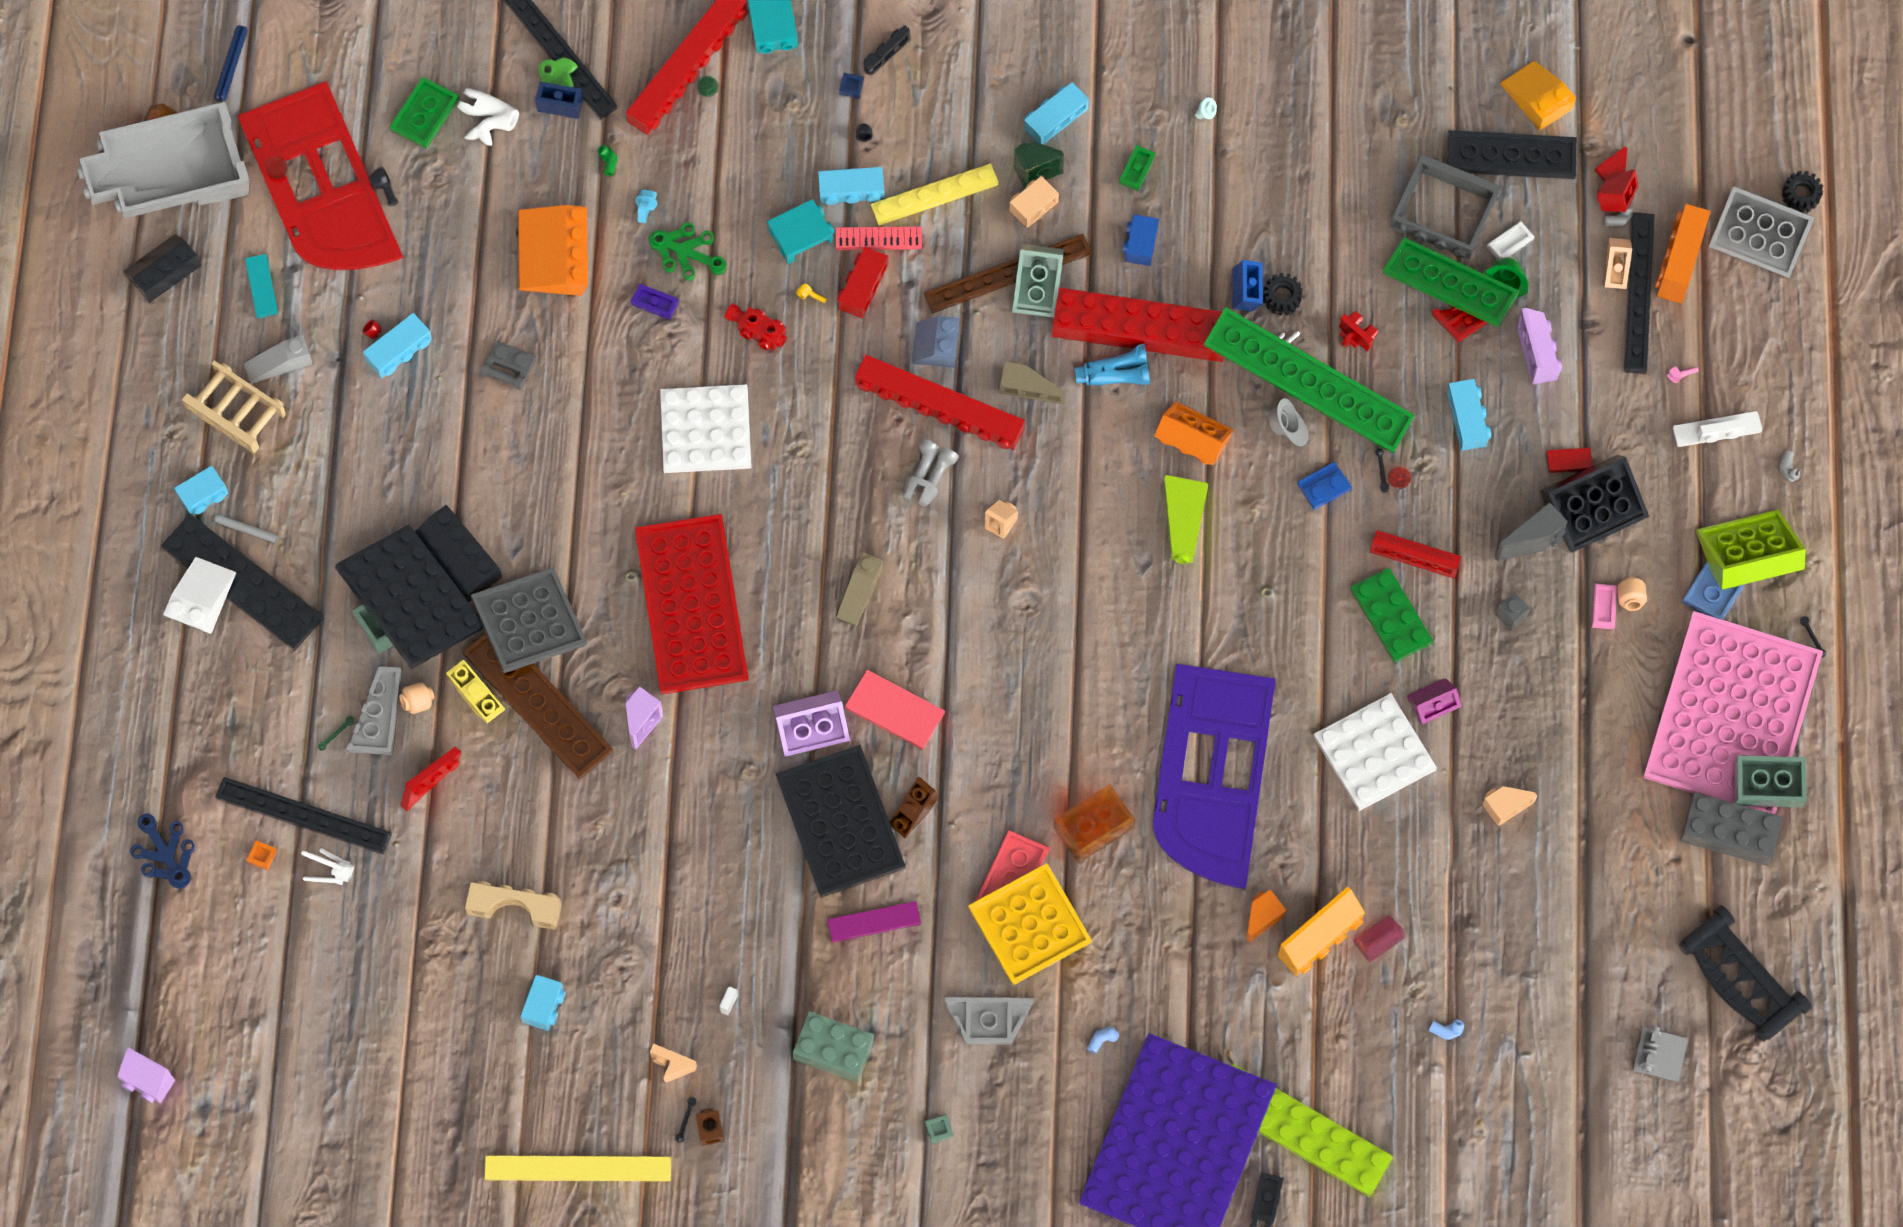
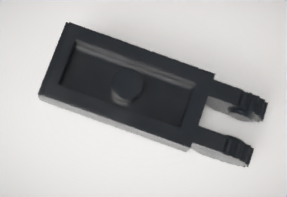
M906 25L896 29L886 43H881L877 47L875 53L867 55L863 62L866 74H875L910 41V29Z
M1261 1172L1251 1216V1227H1257L1258 1220L1267 1222L1266 1227H1271L1272 1223L1274 1224L1284 1177Z

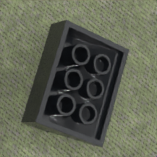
M1615 455L1540 490L1545 506L1551 503L1568 521L1565 528L1566 532L1562 537L1572 553L1649 517L1625 456Z
M447 504L428 517L415 531L468 602L471 601L472 594L486 590L502 578L498 565Z

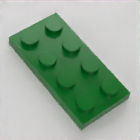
M1390 568L1351 586L1352 594L1394 663L1433 644V639Z

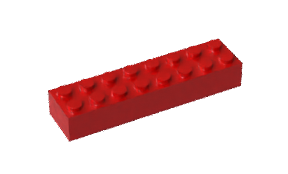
M1059 287L1052 337L1129 349L1145 344V350L1149 352L1216 362L1224 361V357L1203 346L1221 316L1222 311Z

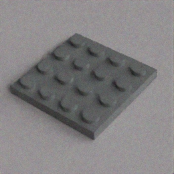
M554 568L471 595V601L480 617L503 673L587 645L586 638Z

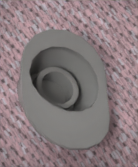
M1285 398L1281 399L1277 407L1266 413L1270 427L1275 434L1286 435L1293 444L1304 446L1309 439L1307 426L1291 401Z

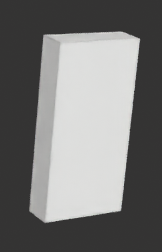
M1520 221L1488 243L1487 248L1496 259L1511 256L1534 240V236Z

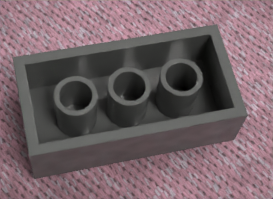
M1694 792L1690 800L1680 842L1769 866L1774 856L1783 817Z

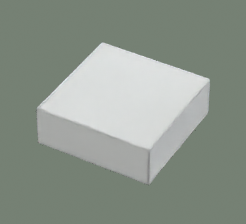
M730 986L727 988L719 1005L721 1013L729 1015L738 996L737 989Z

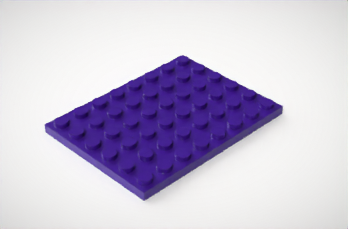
M1148 1033L1079 1204L1134 1227H1221L1277 1084Z

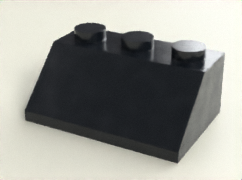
M175 234L123 272L144 298L151 303L201 267V263L197 254L188 243Z

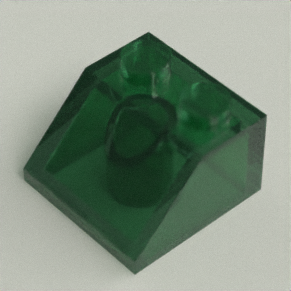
M1035 141L1022 143L1014 149V169L1024 189H1026L1029 182L1034 179L1037 180L1041 176L1048 180L1063 173L1064 153L1061 150Z

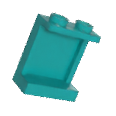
M748 0L756 53L767 54L775 50H791L798 47L791 0Z
M813 199L767 221L768 231L787 264L794 262L795 255L826 240L829 244L833 242L834 228L830 222L826 223L822 207L816 205Z

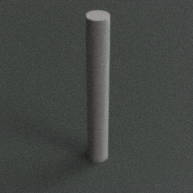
M218 514L215 518V523L273 543L278 542L279 535Z

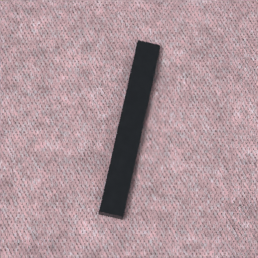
M503 0L551 60L557 61L560 58H567L576 63L577 69L569 74L573 81V87L582 90L584 101L600 120L618 109L616 103L532 0Z
M1633 212L1632 253L1629 267L1624 372L1647 373L1655 214Z
M223 777L215 796L217 800L383 855L392 836V833L226 777Z

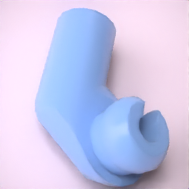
M1454 1020L1453 1023L1443 1026L1433 1021L1429 1031L1443 1039L1449 1040L1463 1033L1464 1023L1461 1020Z
M1110 1026L1097 1030L1087 1050L1097 1054L1104 1041H1117L1119 1032Z

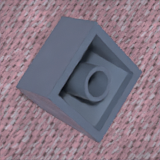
M936 316L917 322L912 364L955 368L960 318Z

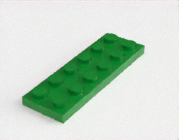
M1405 237L1383 269V274L1496 327H1499L1519 295V290Z

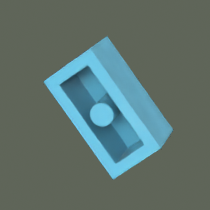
M213 466L208 467L174 488L177 496L191 515L204 512L209 505L222 501L229 494Z
M539 975L535 976L521 1014L522 1023L549 1031L550 1025H554L557 1020L558 1012L555 1011L558 1003H563L566 994L561 982Z

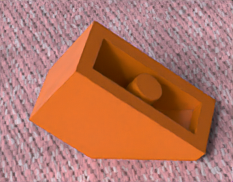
M1271 890L1265 893L1261 891L1252 898L1253 902L1251 904L1246 937L1248 942L1255 939L1286 915L1287 910Z

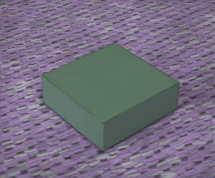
M947 1114L924 1121L931 1144L954 1137Z

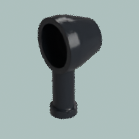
M383 166L376 169L368 177L373 189H383L388 200V206L398 204V199H396L391 188V181Z

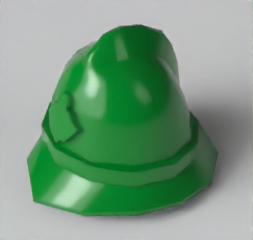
M1507 256L1497 259L1493 266L1486 270L1487 276L1519 290L1517 298L1528 293L1529 282L1521 268L1520 262L1516 258Z

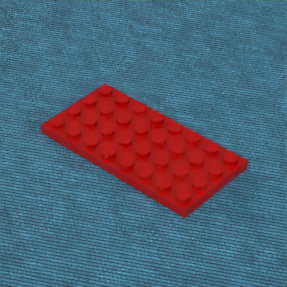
M722 514L635 527L660 694L749 681Z

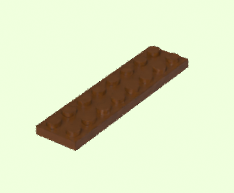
M486 633L463 651V655L579 780L613 752L611 746L534 664L503 673Z

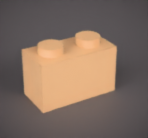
M1041 176L1037 180L1034 179L1029 182L1023 192L1016 193L1011 198L1010 212L1028 228L1058 203L1059 193Z

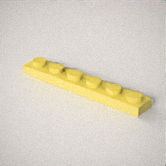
M990 163L872 203L871 210L879 226L997 186L998 179Z

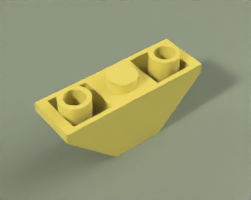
M462 660L446 672V675L461 697L475 714L486 723L505 710L465 660Z

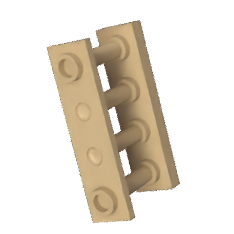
M213 361L211 364L216 373L198 396L193 398L186 394L182 402L187 410L255 454L259 449L256 440L257 434L275 412L283 418L285 417L284 404L275 397L270 398L232 373V369L225 363L220 365ZM223 378L232 383L233 386L215 408L212 407L210 409L205 406V400ZM240 390L250 395V398L233 419L226 420L222 417V412ZM258 401L267 406L266 411L249 431L244 432L239 428L241 421Z

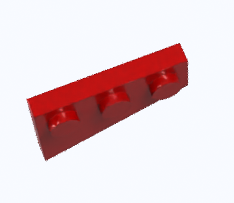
M456 746L406 783L401 807L406 812L449 772L454 771L459 766L461 751Z

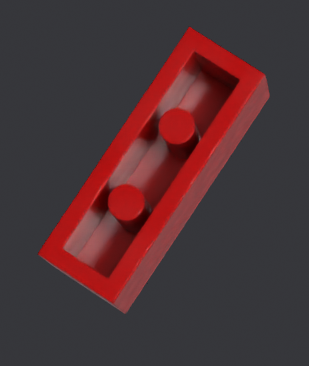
M864 247L862 253L858 252L854 261L855 268L853 271L850 270L845 280L847 284L844 289H840L837 296L839 310L862 319L889 265L888 255L868 247Z

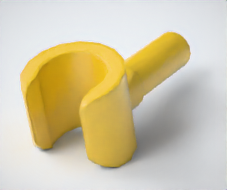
M802 284L797 289L796 294L803 300L809 295L824 304L827 301L826 298L812 291L808 284Z

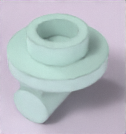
M1204 97L1195 117L1198 119L1213 118L1217 111L1216 102L1212 98Z

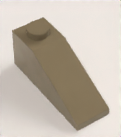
M1011 361L1004 363L1000 394L1064 405L1065 392L1021 362Z
M862 552L853 571L836 619L857 627L883 571V560Z

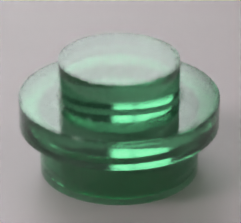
M704 76L698 81L697 90L700 95L711 97L717 93L718 83L714 78Z

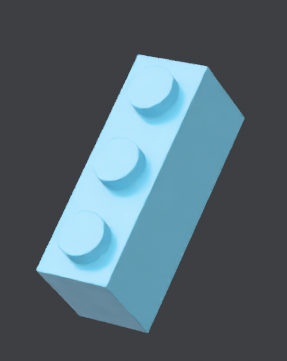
M1073 82L1067 86L1064 85L1057 91L1054 97L1051 99L1047 98L1042 102L1040 108L1036 111H1030L1025 116L1024 130L1042 146L1089 108V99Z
M882 167L818 171L821 204L835 205L839 202L853 204L859 201L877 202L885 199Z
M412 313L363 351L365 361L381 379L386 375H391L402 362L409 361L416 351L424 349L429 345L430 340H432L430 330Z
M1475 379L1449 383L1447 395L1460 450L1486 447L1488 440L1491 438V430L1489 425L1486 426L1485 424L1486 410L1485 406H1481L1480 403L1482 398L1480 386H1476Z

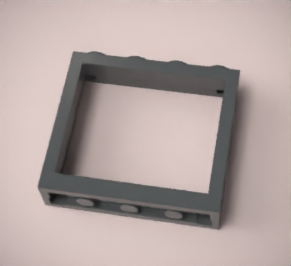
M1422 154L1393 215L1390 227L1394 228L1398 233L1414 236L1418 241L1431 243L1440 250L1446 249L1460 258L1470 259L1499 196L1501 186ZM1422 173L1489 200L1469 245L1402 218Z

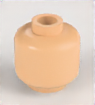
M1627 577L1618 584V601L1623 608L1629 611H1636L1646 603V586L1642 580L1635 577Z
M418 682L404 687L402 694L399 695V700L404 711L416 714L430 709L432 700H434V693L431 687L427 688L424 683Z

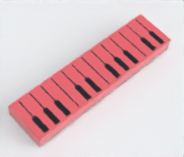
M837 227L836 250H863L864 247L873 250L922 249V227Z

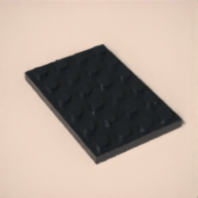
M410 525L338 562L335 566V569L411 669L484 629L479 615Z
M861 745L776 773L777 781L820 898L906 869Z

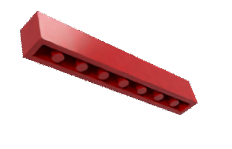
M716 0L626 111V118L629 124L647 135L651 130H655L659 126L660 119L664 114L667 115L671 111L677 98L680 99L684 95L688 84L696 80L700 69L708 65L712 54L718 52L722 47L724 39L733 34L736 24L745 19L748 13L746 0Z
M865 355L855 375V385L862 391H872L884 400L891 399L896 401L901 407L913 408L923 416L930 415L937 418L942 424H951L964 433L971 432L976 434L981 440L993 441L1003 449L1010 448L1015 450L1025 429V420L868 355Z

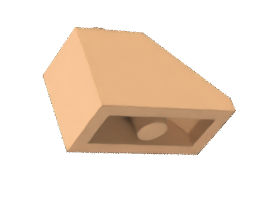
M1609 238L1605 267V287L1627 288L1632 253L1631 240Z
M998 500L985 512V529L1004 539L1018 519L1016 507L1009 502L1004 503Z
M1503 786L1498 790L1493 788L1487 792L1482 805L1497 826H1500L1535 803L1537 795L1535 792Z

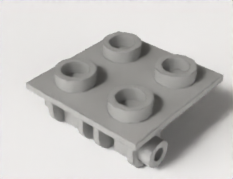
M1651 1026V1029L1643 1027L1633 1071L1679 1082L1688 1038L1660 1032V1028L1656 1026Z

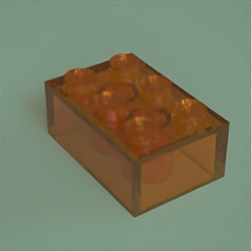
M1111 784L1054 819L1053 828L1076 861L1081 863L1135 828L1136 819Z

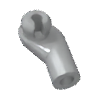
M1629 205L1626 212H1618L1616 216H1605L1604 226L1626 225L1633 216L1632 206Z
M1785 450L1779 470L1786 480L1794 482L1799 479L1800 471L1791 465L1794 453Z

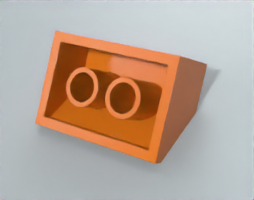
M1176 401L1163 414L1154 437L1158 438L1165 445H1172L1178 448L1183 454L1198 458L1204 464L1213 465L1222 454L1234 429Z

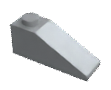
M301 335L280 342L245 362L244 366L250 384L313 363L304 336Z

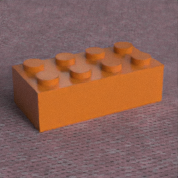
M1685 204L1683 211H1678L1667 245V251L1661 265V271L1655 288L1659 289L1657 297L1682 304L1708 222L1709 210Z

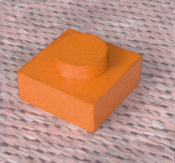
M256 840L246 861L268 871L278 850Z

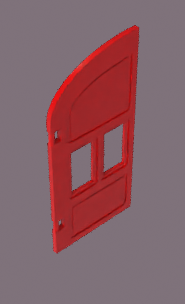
M327 81L237 116L293 248L301 259L311 265L324 269L357 270L380 266L403 258ZM256 139H259L262 146L258 149L254 143ZM341 140L358 180L334 189L317 149ZM305 154L322 194L298 203L281 163ZM295 227H297L300 234L298 237H295L292 231Z

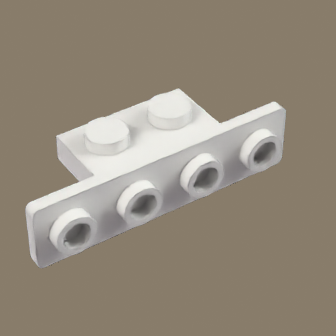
M1757 411L1673 426L1677 447L1705 442L1711 443L1722 439H1734L1739 436L1762 432Z

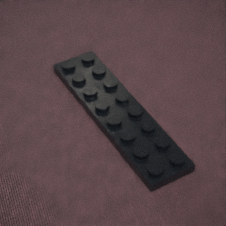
M191 514L183 520L161 545L164 551L186 568H189L195 557L236 572L226 599L293 651H296L324 619L319 612Z

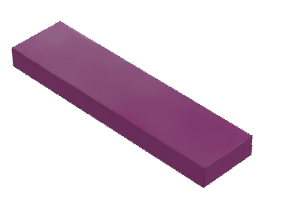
M917 901L828 919L831 940L834 943L921 925Z

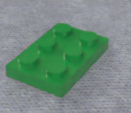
M422 77L390 125V131L427 149L460 99L459 95Z

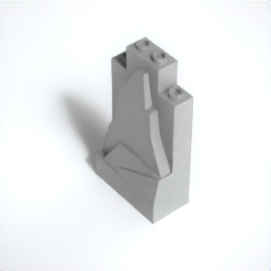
M225 102L99 132V140L96 141L100 154L80 158V166L76 167L79 179H84L86 185L82 187L85 199H90L91 205L114 200L117 213L121 212L123 219L189 202H198V205L249 195V177L244 161L240 160L231 131V119Z

